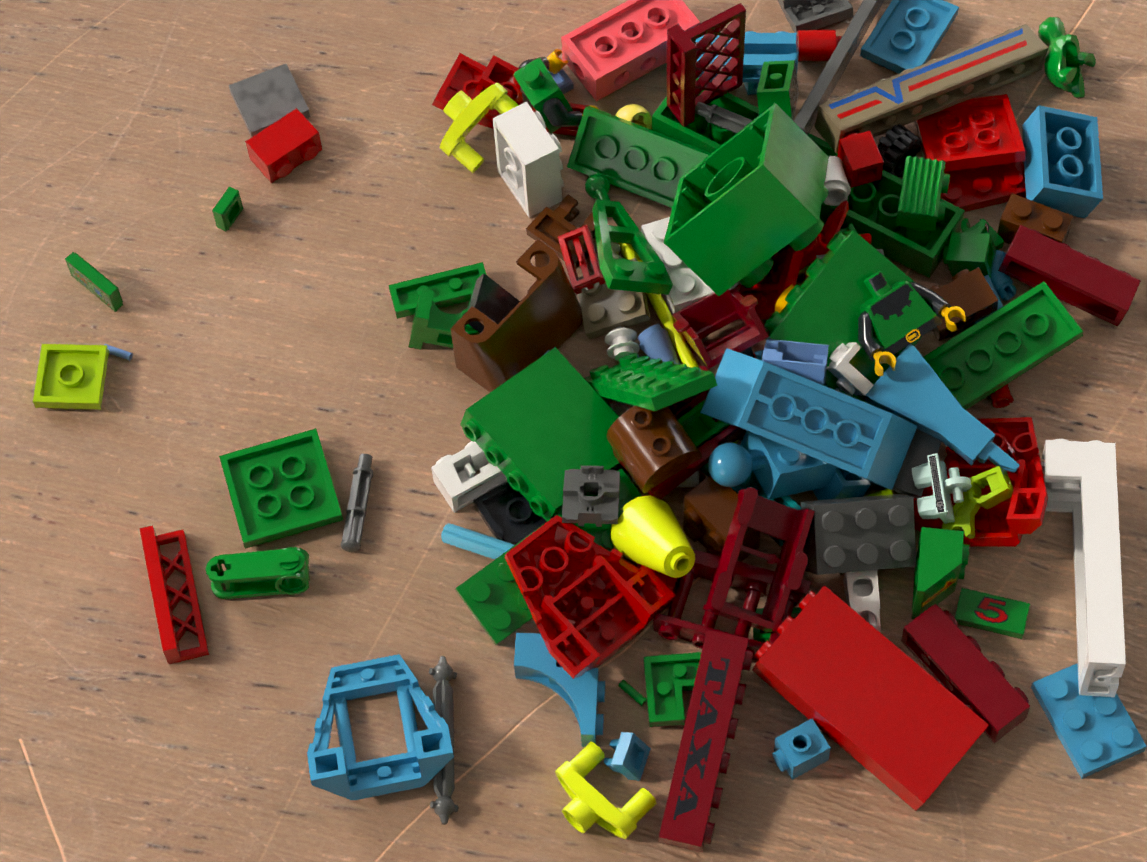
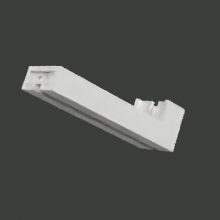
M1067 439L1045 440L1042 459H1045V462H1041L1048 494L1046 511L1072 512L1079 695L1115 697L1119 686V677H1122L1126 665L1115 443H1104L1099 440L1089 442L1069 441Z

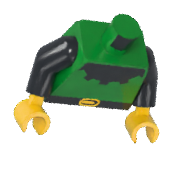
M555 49L547 58L538 57L522 62L518 71L513 74L534 109L543 117L545 125L551 134L561 127H579L583 116L580 111H573L550 72L557 74L569 62L568 60L563 61L558 57L562 53L560 49Z
M878 271L864 280L873 297L859 306L861 314L858 317V342L870 360L875 361L874 370L878 376L884 375V369L880 365L883 363L889 364L892 370L895 371L896 358L894 354L942 324L940 318H945L946 327L950 331L957 330L956 324L950 321L951 318L957 316L966 322L965 312L962 308L957 306L951 307L936 292L916 282L897 281L890 286L882 271Z

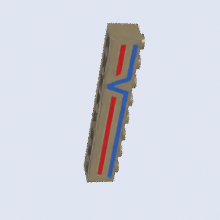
M1027 24L1014 29H1008L1004 33L989 39H983L966 48L957 49L951 54L938 59H932L913 69H906L900 74L887 79H881L862 89H855L849 94L834 100H827L819 105L815 129L837 153L839 139L851 133L870 131L874 138L886 133L889 129L892 130V127L901 124L904 126L1041 71L1048 47Z

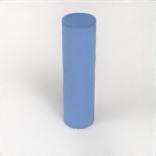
M105 344L108 347L109 354L129 361L132 359L133 353Z

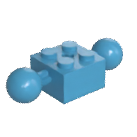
M749 431L745 432L741 445L736 443L721 444L712 451L708 460V470L715 482L725 487L741 485L749 478L753 470L769 500L827 487L837 468Z

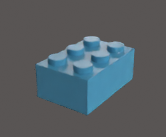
M1039 105L1022 125L1023 145L1025 148L1026 199L1072 216L1086 218L1103 200L1098 119L1094 116Z

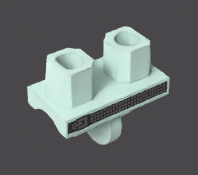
M937 453L927 455L928 463L912 468L915 486L918 489L932 486L933 495L917 498L918 513L922 519L940 518L945 524L955 522L951 494L953 495L954 503L963 502V492L972 487L971 479L960 477L959 468L957 467L949 469L950 478L948 479L946 464L939 460V455Z

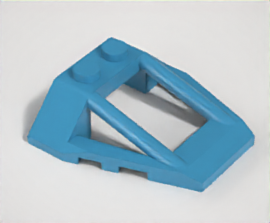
M400 654L331 667L322 698V711L314 727L315 736L313 743L309 744L307 752L312 786L349 800H359L425 786L454 758L448 724L443 717L439 716L429 696L426 697L419 686L418 680ZM397 691L407 753L357 762L347 700ZM413 701L428 728L427 730L418 731ZM335 714L340 747L329 749Z

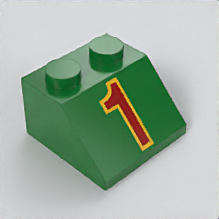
M921 528L916 552L917 566H915L911 619L917 618L935 603L938 605L955 592L958 579L964 580L965 566L968 565L969 545L963 544L964 531Z

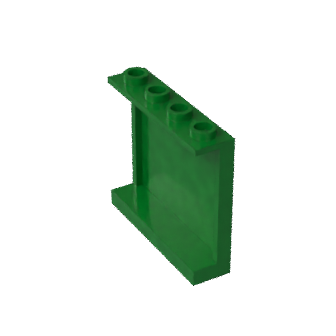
M854 230L844 231L843 233L839 231L831 238L827 244L829 251L823 259L817 258L806 271L808 278L801 286L796 285L785 298V301L788 303L780 313L778 311L774 312L766 321L764 327L767 329L766 332L769 337L765 338V340L773 339L829 345L828 367L832 362L829 359L830 355L840 344L844 343L847 345L848 343L856 342L860 345L858 342V317L861 314L859 306L873 297L864 283L866 278L878 271H882L890 286L897 281L915 282ZM921 337L912 342L911 344L915 346L921 339ZM861 346L849 363L874 385L881 376L875 373V361L870 360ZM905 348L895 353V358H897ZM887 363L880 364L883 367L884 372L890 366ZM827 370L825 385L828 388L848 395L836 385L838 379ZM853 394L850 396L867 403L864 395Z
M556 347L467 408L460 423L465 436L477 443L484 451L489 463L497 466L503 472L509 485L514 490L520 491L528 500L532 511L536 515L542 516L546 522L563 508L565 470L581 469V465L604 466V470H614L621 465L614 456L612 446L607 440V432L619 416Z

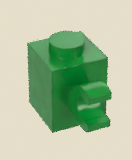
M964 218L961 222L962 233L952 232L949 245L944 247V264H948L952 277L965 269L972 271L979 267L983 276L989 275L991 279L996 248L991 234H987L986 222L984 219H980L978 228L970 230L969 220Z

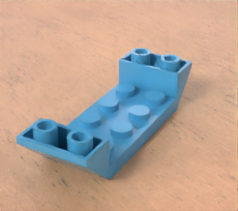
M726 348L715 375L718 386L709 390L700 413L729 425L742 428L892 490L917 429L916 425L890 412L765 361Z

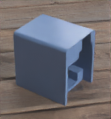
M767 339L762 361L825 386L829 345Z

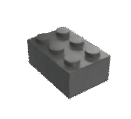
M902 494L801 502V510L810 509L815 511L803 548V553L808 557L805 571L816 575L917 566L913 497Z

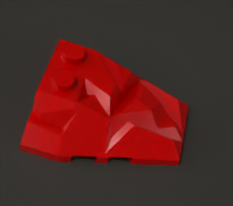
M1032 417L980 418L977 420L995 434L992 442L1013 458L1020 466L1015 473L1007 471L1014 488L1012 497L988 510L980 507L974 516L975 537L969 539L964 534L963 544H968L969 547H1016L1021 542L1023 534H1031L1042 525L1048 502ZM948 446L946 447L947 457L943 462L946 464L948 479L950 478L949 469L953 467L959 468L960 477L968 478L997 467L989 460L984 464L976 460L971 466ZM989 485L981 488V496L992 492ZM932 486L925 487L922 497L933 495ZM951 494L952 507H954L956 503H954L953 495ZM913 498L915 529L920 532L922 527L942 529L943 521L940 518L922 519L918 513L917 499Z
M556 515L505 554V559L549 653L575 679L592 668H598L639 635L648 626L655 614L660 613L674 599L675 594L651 569L643 565L640 568L621 558L623 553L613 548L610 552L595 543L594 536L572 523H562V518Z

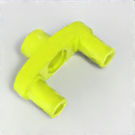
M499 83L491 85L473 100L462 90L459 91L443 110L454 122L446 132L439 148L449 157H455L469 171L474 173L485 159L465 142V137L490 109H495L500 114H503L519 105L507 95L508 91Z
M591 741L570 762L565 761L555 771L563 789L572 799L562 809V813L567 821L581 833H585L594 823H597L615 836L626 839L636 830V824L657 804L656 799L648 790L641 788L622 808H616L584 778L605 758L601 748Z

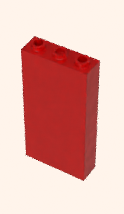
M825 585L817 594L811 590L798 605L802 609L795 619L789 615L778 627L777 633L780 636L776 641L771 644L767 640L755 653L754 657L758 661L752 671L809 720L813 719L819 729L912 809L917 811L989 724Z

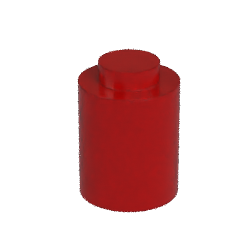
M798 30V62L829 61L842 36H836V30Z

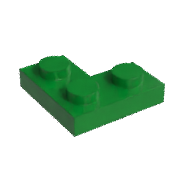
M701 652L643 657L649 727L685 725L682 692L693 691Z

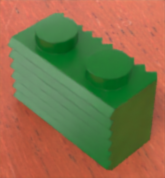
M917 156L906 157L896 226L935 231L937 220H944L946 202L940 201L941 193L947 194L950 174L944 173L945 162L943 160H931L930 158L925 159L923 157L919 159Z

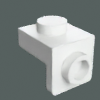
M851 342L847 345L844 343L840 344L830 355L829 359L832 362L827 367V370L838 379L836 385L850 396L853 394L865 396L874 385L849 363L861 348L856 342Z

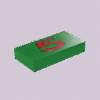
M961 588L955 619L959 625L1022 639L1030 603Z

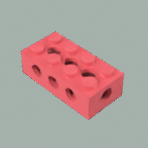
M628 0L562 36V59L569 61L567 63L568 67L597 102L667 63V29L679 24L684 31H687L699 25L700 21L682 0Z

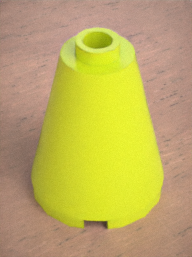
M648 495L637 497L621 508L624 512L619 517L618 524L611 525V540L614 548L623 553L622 556L673 578L682 577L692 569L695 563V553L671 507L666 502Z

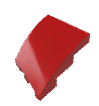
M459 53L432 105L444 110L452 97L461 90L473 100L495 83L502 85L508 91L507 95L518 105L523 104L522 92L520 91L519 83L513 75L519 68L495 55L492 56L486 67ZM490 109L478 124L494 129L493 118L501 114L495 109Z

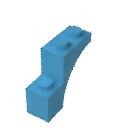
M516 633L514 655L515 678L537 682L556 692L565 700L575 714L580 727L582 747H586L591 741L596 744V735H603L604 714H597L598 702H605V681H599L598 668H592L582 676L573 679L551 656L541 634Z

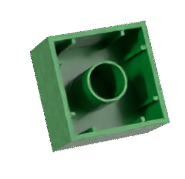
M774 103L679 179L664 244L718 296L722 295L737 282H740L745 288L753 287L772 268L774 260L771 257L786 245H789L794 251L802 250L821 232L824 226V222L819 218L821 205L829 193L828 189L824 186L829 157Z

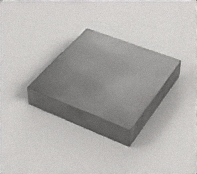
M287 64L229 85L230 93L251 137L296 108L305 118L310 117L306 102Z

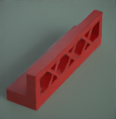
M153 525L139 528L162 649L168 664L209 655L184 529L156 535ZM179 541L180 551L173 560L161 555L160 545ZM182 559H183L184 567L181 566V565H179V563L181 562ZM163 563L168 565L166 570H164ZM174 570L186 575L187 579L179 591L167 585V580ZM188 589H189L190 597H188V596L185 595V593L187 592ZM169 593L174 596V598L171 601ZM180 600L191 605L193 609L185 621L173 615V610ZM194 620H195L196 628L193 627V626H191V624H192V622H193ZM175 624H177L178 626H180V628H179V630H178L177 632H176ZM186 631L198 636L199 647L180 651L179 641Z

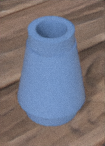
M660 324L650 326L637 337L640 342V349L651 359L661 358L665 362L674 361V364H681L667 329H662Z

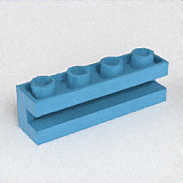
M778 31L776 33L745 32L743 82H759L763 62L795 60L797 73L799 57L797 33ZM719 35L713 40V42L710 45H712L716 41ZM703 36L696 39V42H699ZM731 38L724 47H726L733 38ZM703 52V54L697 59V61L700 60V58L705 54V52ZM716 55V57L710 62V64H712V62L718 57V55ZM730 57L723 66H725L732 57Z

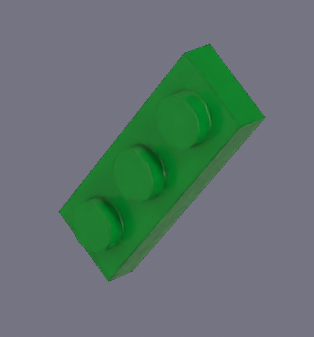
M483 262L388 285L397 319L415 315L421 288L434 291L433 301L438 308L469 301L477 278L482 274H486Z

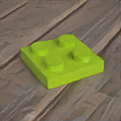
M42 344L33 397L35 408L101 410L109 357L107 345Z

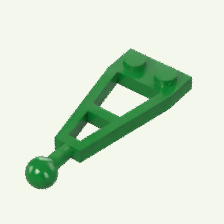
M599 173L590 175L585 182V190L590 197L596 199L592 213L600 270L608 289L669 295L673 283L664 263L622 204L610 200L608 195L610 182L608 178ZM607 217H612L617 226L608 225ZM611 242L631 244L642 262L630 261L624 258L613 259Z

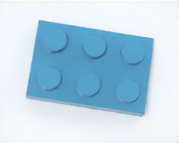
M892 0L862 46L860 56L898 74L906 69H913L929 61L955 20L959 7L944 0Z
M1078 663L1032 682L1031 689L1081 779L1145 751L1147 746L1117 693L1115 697L1079 695Z

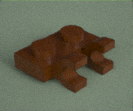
M568 194L555 211L546 206L526 228L528 236L535 241L537 239L541 240L552 248L563 261L564 258L558 236L577 229L570 222L580 213L576 208L578 201ZM591 212L580 227L588 225L593 239H596L593 213ZM582 235L579 237L581 240L585 257L587 258L589 256V253L584 240V236ZM569 240L568 245L575 268L577 269L580 266L573 240Z

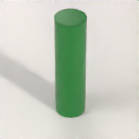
M625 680L619 683L618 686L639 705L643 706L647 702V699Z

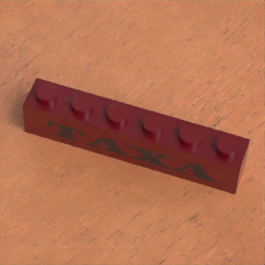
M708 629L706 631L659 833V841L662 844L701 853L704 843L711 845L715 823L709 822L712 808L719 809L723 788L717 787L720 773L727 774L731 753L725 752L728 739H735L739 719L733 718L735 705L743 704L746 684L741 683L743 670L750 671L754 656V650L748 649L749 638Z

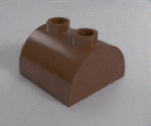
M633 406L618 417L607 432L608 442L643 493L648 492L702 458L701 452L669 406L657 411Z

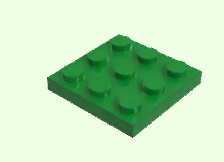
M316 428L219 456L245 549L343 521Z

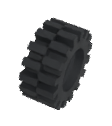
M898 124L893 126L892 130L889 129L885 137H881L877 147L884 161L883 170L902 178L906 157H916V154L920 152L922 141L914 133Z

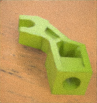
M1000 466L970 478L972 487L963 492L964 501L956 503L953 507L955 522L946 524L943 522L942 529L957 531L963 529L965 536L972 539L975 537L974 516L980 507L988 510L1012 497L1014 488L1007 471ZM989 485L992 492L981 496V488Z

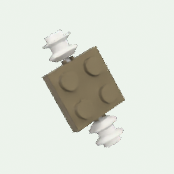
M611 242L613 259L622 258L618 255L621 251L620 245ZM636 258L630 259V261H638ZM599 282L595 283L594 288L590 290L587 287L583 288L582 293L578 294L587 337L593 339L607 334L604 338L605 343L610 345L607 349V355L617 361L626 355L638 353L640 347L636 342H633L637 338V332L626 327L650 320L646 293L608 289L606 283L600 285Z

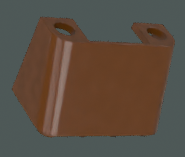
M539 239L516 261L518 266L537 278V280L529 288L527 295L510 313L497 324L472 306L451 328L456 368L489 392H492L538 360L548 350L551 351L554 347L559 349L583 322L581 306L558 254ZM534 255H535V266L532 265V263H531V258H532ZM472 321H478L484 325V330L478 335H470L465 331L466 325Z

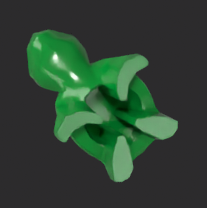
M1049 17L1039 25L1038 37L1045 45L1049 46L1044 62L1045 74L1048 80L1055 86L1071 93L1077 99L1083 98L1085 96V87L1081 66L1085 64L1089 67H1094L1096 64L1094 54L1080 52L1077 36L1067 35L1064 24L1059 17Z

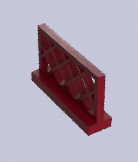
M742 3L687 31H684L679 24L667 29V106L683 127L695 122V107L698 102L708 104L742 86L746 9ZM719 35L716 41L712 45H710L713 42V40ZM703 36L699 42H696V39ZM731 38H733V39L729 42V44H728L726 47H724V46L727 44V42H728ZM703 52H705V54L700 58V60L697 61V59L703 54ZM716 55H718V57L712 62V64H710V62L716 57ZM730 57H732V58L729 60V62H728L725 66H723V65L727 62V60H728ZM703 71H705V72L701 75V77H700L698 80H696V79L699 77V75H700Z

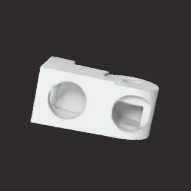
M877 570L846 572L843 584L847 605L881 632L879 610L881 607Z

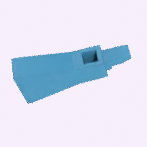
M912 344L906 346L896 358L895 371L889 366L884 375L876 381L874 386L865 395V401L868 404L916 425L917 429L942 441L971 466L976 460L983 464L989 460L994 465L1002 467L1005 471L1015 473L1019 469L1020 465L992 442L995 434L959 404Z

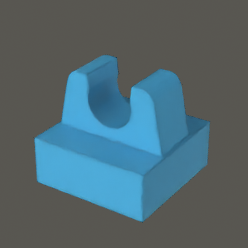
M621 732L620 738L611 740L609 744L615 750L613 758H605L604 764L612 771L623 774L628 780L640 781L651 748L634 733Z

